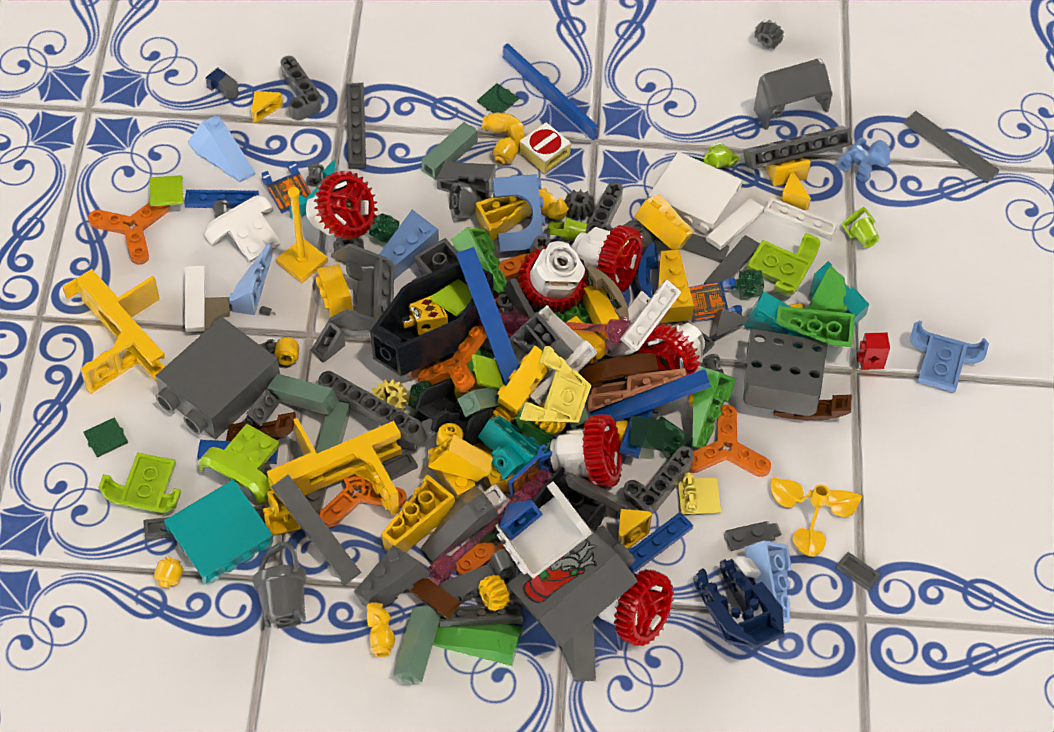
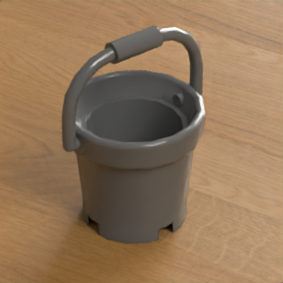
M279 542L268 549L262 559L259 572L253 576L254 589L259 594L264 623L268 628H271V623L277 624V629L290 628L300 625L301 618L303 621L306 620L304 603L306 570L299 566L296 549L288 542ZM285 547L289 548L293 558V565H278L265 568L270 557H273Z

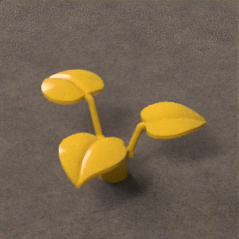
M772 477L770 484L771 494L774 500L781 506L792 508L796 502L802 503L810 497L812 505L816 507L810 529L799 528L794 532L792 538L795 547L810 557L819 555L826 545L824 534L820 531H813L819 508L826 503V506H831V511L835 515L849 517L856 512L862 495L850 491H830L823 484L816 485L814 490H809V493L804 497L802 486L795 481Z

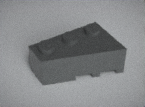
M444 162L437 177V189L450 193V190H454L455 186H452L454 182H463L475 188L481 201L489 199L493 194L492 179L496 178V164Z
M538 312L509 338L521 351L528 354L534 346L542 351L545 346H549L564 360H567L574 352Z
M393 545L356 588L354 593L366 607L369 603L376 602L383 604L382 608H385L398 599L397 595L406 589H412L414 587L413 584L423 577L426 579L430 574L422 562Z

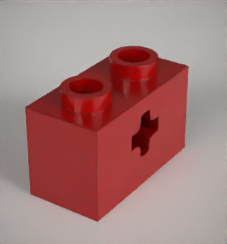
M888 332L864 334L863 341H860V351H857V362L860 363L861 370L884 369L890 351Z

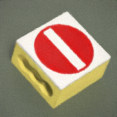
M546 122L520 141V154L544 174L570 155L571 142Z

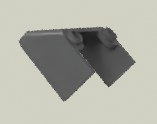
M814 59L768 72L760 77L754 111L765 130L769 128L770 118L780 116L786 104L814 96L816 101L821 104L825 113L829 112L832 89L823 60Z
M349 243L333 252L331 257L345 262L348 276L358 281L357 312L346 309L329 318V323L352 331L371 330L394 299V265L387 257Z

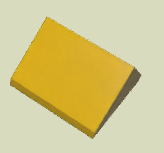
M797 158L765 166V169L774 187L786 184L792 172L796 174L799 181L806 180L811 163L808 159Z
M621 509L617 543L620 541L629 549L650 533L652 513L650 511Z

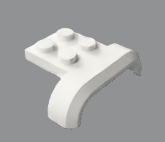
M260 195L250 198L211 221L206 226L204 233L211 246L218 243L224 235L230 233L249 263L259 256L267 244H271L272 249L281 244L262 215L264 212L267 214L272 212L274 208L265 196Z

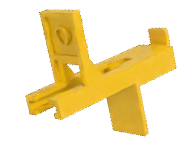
M93 269L65 284L62 287L65 297L69 299L79 293L82 301L117 339L111 349L104 351L99 357L87 362L80 368L86 390L90 394L94 393L138 363L157 383L155 375L165 367L159 359H164L165 354L132 319L133 316L160 299L156 279L151 276L120 297L115 295ZM126 349V352L123 358L121 359L120 353Z
M298 418L293 419L296 440L304 456L267 471L270 491L267 492L268 502L275 515L280 514L278 505L283 503L271 487L286 475L291 477L305 496L356 474L372 483L376 494L380 493L382 497L381 502L385 510L389 509L391 515L399 513L398 491L382 465V462L402 454V449L396 442V440L401 438V433L394 421L320 453H316Z

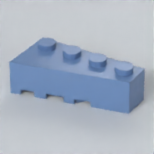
M413 209L410 211L379 254L392 261L394 265V280L416 262L414 256L439 242V229Z

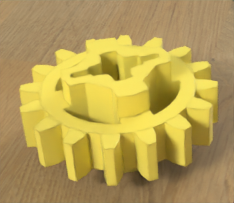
M385 379L384 384L381 385L378 382L377 388H371L373 395L405 412L403 406L409 405L407 402L409 399L408 391L401 382L396 383L392 379L388 383Z

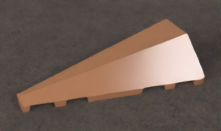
M683 368L628 376L627 381L604 383L601 386L592 387L591 395L588 398V411L596 410L687 375L686 370Z

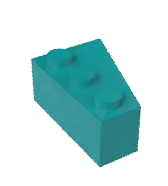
M829 261L814 273L809 293L811 298L816 293L826 271L832 266ZM845 283L846 296L843 297L844 304L847 305L845 313L855 314V326L867 314L869 303L854 287L850 289Z
M498 415L489 419L478 438L493 451L498 447L503 448L510 445L525 462L516 472L518 473L538 454L540 445L534 442V437L530 436L527 438L518 432L520 428ZM546 446V449L543 450V453H548L550 451V448Z

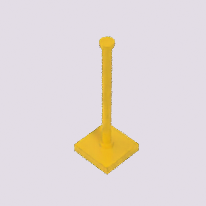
M291 187L288 190V196L291 198L296 242L275 260L276 264L303 284L317 272L318 268H322L328 263V257L303 238L298 199L300 191L297 187Z

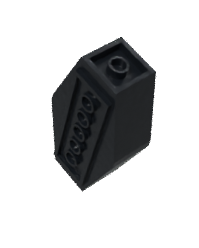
M459 261L414 280L400 289L370 331L372 354L375 361L399 376H404L456 352L459 345L469 335V331L473 327L479 326L481 320L473 298L458 316L445 310L448 316V323L422 335L417 334L414 326L404 329L401 323L402 317L410 315V304L434 295L457 279L467 284ZM483 269L494 298L493 274Z

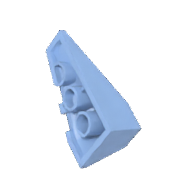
M218 115L201 122L188 141V144L199 157L206 158L213 166L217 165L224 170V173L238 182L256 175L232 134Z
M271 244L266 245L235 286L234 293L230 294L229 304H232L233 312L255 315L273 256Z
M761 541L746 546L745 557L751 558L761 571V574L754 578L756 584L759 582L765 584L783 607L784 623L790 622V599L787 596V588H790L791 581L787 580L788 571H791V561L788 545Z

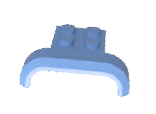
M922 321L914 323L910 336L911 343L919 350L925 352L918 382L951 392H956L963 362L978 363L983 361L989 346L985 338H982L979 343L970 344L927 332L922 327Z

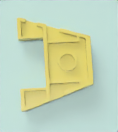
M545 346L539 363L556 370L544 408L526 402L520 420L579 423L591 385L575 369L569 367L566 361L559 357L551 347Z

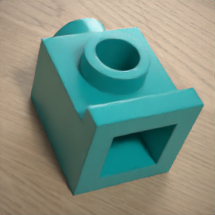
M510 445L503 448L498 447L491 454L493 456L492 464L502 474L503 480L513 476L525 463Z

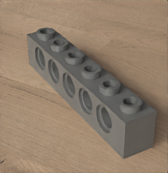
M838 126L743 149L746 167L757 169L853 144L850 127Z

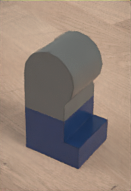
M218 67L205 77L207 88L211 91L216 88L224 94L225 98L230 100L239 96L237 81Z

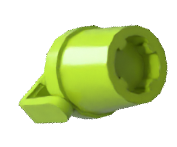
M717 142L708 148L709 152L704 156V163L717 169L726 166L730 168L736 165L740 158L727 146Z
M865 207L855 211L843 221L842 226L850 238L854 239L855 237L865 248L872 247L879 241L880 237L873 224L876 221ZM863 213L868 215L869 218H862L856 221L851 229H848L847 226L857 220Z
M566 218L565 222L551 221L548 224L547 230L550 235L563 236L562 241H575L580 233H586L587 223Z

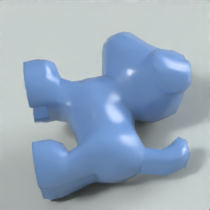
M859 138L851 145L847 152L839 156V169L847 172L851 164L856 163L859 166L857 178L861 182H867L871 177V166L873 164L886 167L891 163L890 147L883 140L872 143L867 151L861 146L867 143L866 139Z

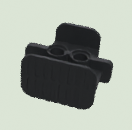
M452 379L424 390L415 408L413 416L420 422L432 419L431 430L434 432H438V429L443 424L454 423L463 430V440L473 446L482 441L478 436L489 419L492 418V409L487 408L473 416L465 417L455 397V385Z
M560 466L532 501L539 509L554 498V495L547 487L551 482H554L582 520L593 531L597 530L604 519L606 504L602 502L600 505H597L587 499L585 495L569 488L565 480L564 468Z

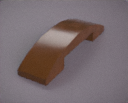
M643 353L615 357L592 364L580 370V375L592 388L601 386L602 382L635 374L659 372L656 354Z
M852 394L832 395V399L819 400L817 411L811 416L774 411L773 414L778 417L796 420L838 418L851 413Z
M296 413L280 414L277 420L264 422L260 427L257 424L252 425V427L275 440H279L293 431V419L296 418ZM246 423L230 424L226 441H232Z

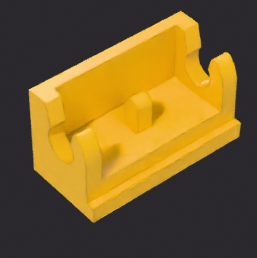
M284 504L278 505L279 515H275L271 507L263 509L265 524L273 536L302 529Z

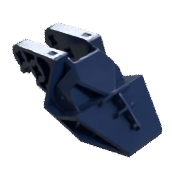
M733 559L720 561V570L743 613L740 612L738 607H733L731 609L732 616L730 615L727 596L725 597V595L719 593L715 583H709L707 572L704 568L698 570L696 576L693 577L694 585L718 629L721 631L725 642L758 649L785 637L783 607L763 582L752 585L742 571H737Z

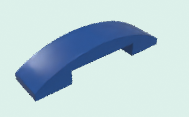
M651 243L645 250L638 271L641 290L649 298L655 293L653 285L650 284L651 269H658L659 254L655 243Z

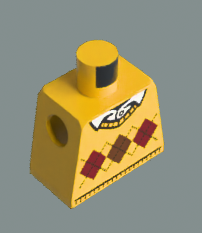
M430 296L410 304V315L401 318L403 328L406 329L414 326L418 335L448 323V316L444 308L431 301Z

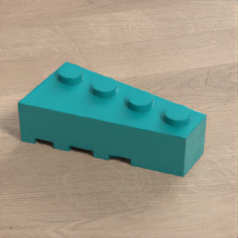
M766 292L761 294L747 316L749 321L743 324V326L751 329L815 339L776 324L778 306H791ZM793 344V346L803 348L800 344ZM812 347V350L817 352L819 347Z

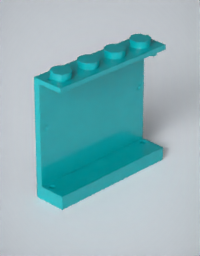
M234 479L164 520L165 529L169 534H173L202 577L203 585L208 582H215L221 574L233 571L239 563L251 560L256 553L269 549L273 543V534Z

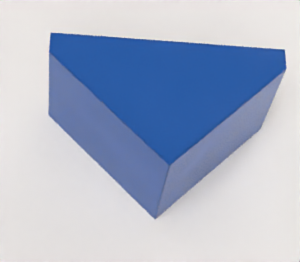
M532 500L510 503L507 505L500 527L513 540L543 514Z

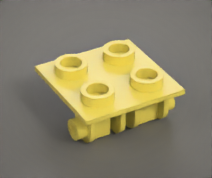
M685 473V476L678 484L681 513H721L717 478H695L692 473Z

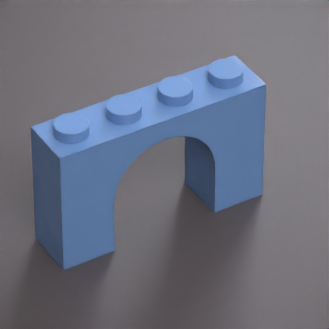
M537 174L493 178V198L520 197L529 204L532 212L530 224L524 230L497 234L499 253L530 250L537 236H545L547 238L546 233H543L542 226H545V217L541 215L540 209L543 208V198L539 197L541 179L537 178Z

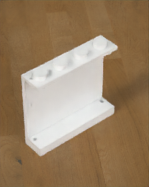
M678 151L648 195V199L660 194L685 223L709 235L734 195L738 196L743 180Z
M668 280L663 281L651 298L643 291H640L628 307L629 328L627 331L624 332L620 327V337L604 339L605 355L611 359L638 351L680 295L681 291Z
M546 306L538 313L574 351L565 361L569 367L579 372L597 352L587 340L584 341L557 317L549 306ZM510 341L519 366H521L520 362L528 353L521 351ZM552 368L537 389L530 395L539 406L546 402L556 373V370Z
M554 482L547 486L554 495V498L539 508L543 515L513 540L508 537L498 524L495 525L500 532L497 536L510 553V556L524 575L528 573L532 579L592 534L591 530Z

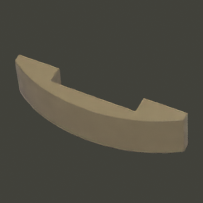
M587 266V278L595 290L604 288L617 308L616 313L620 319V327L626 332L629 328V313L621 291L606 274L595 267Z

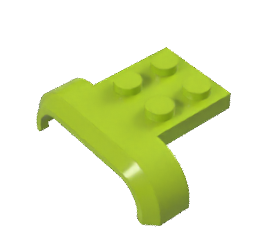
M805 233L796 254L762 240L749 261L746 270L775 282L774 291L787 297L793 295L818 253L820 247L819 238Z
M246 424L224 450L216 447L209 448L199 459V469L203 471L205 467H210L226 477L234 479L235 482L253 493L257 503H263L268 499L267 492L270 491L268 477L260 469L279 448L280 442Z
M139 452L136 454L125 486L113 481L110 475L103 474L98 487L103 497L112 503L160 513L176 509L181 496V489L173 488L171 494H166L176 461Z

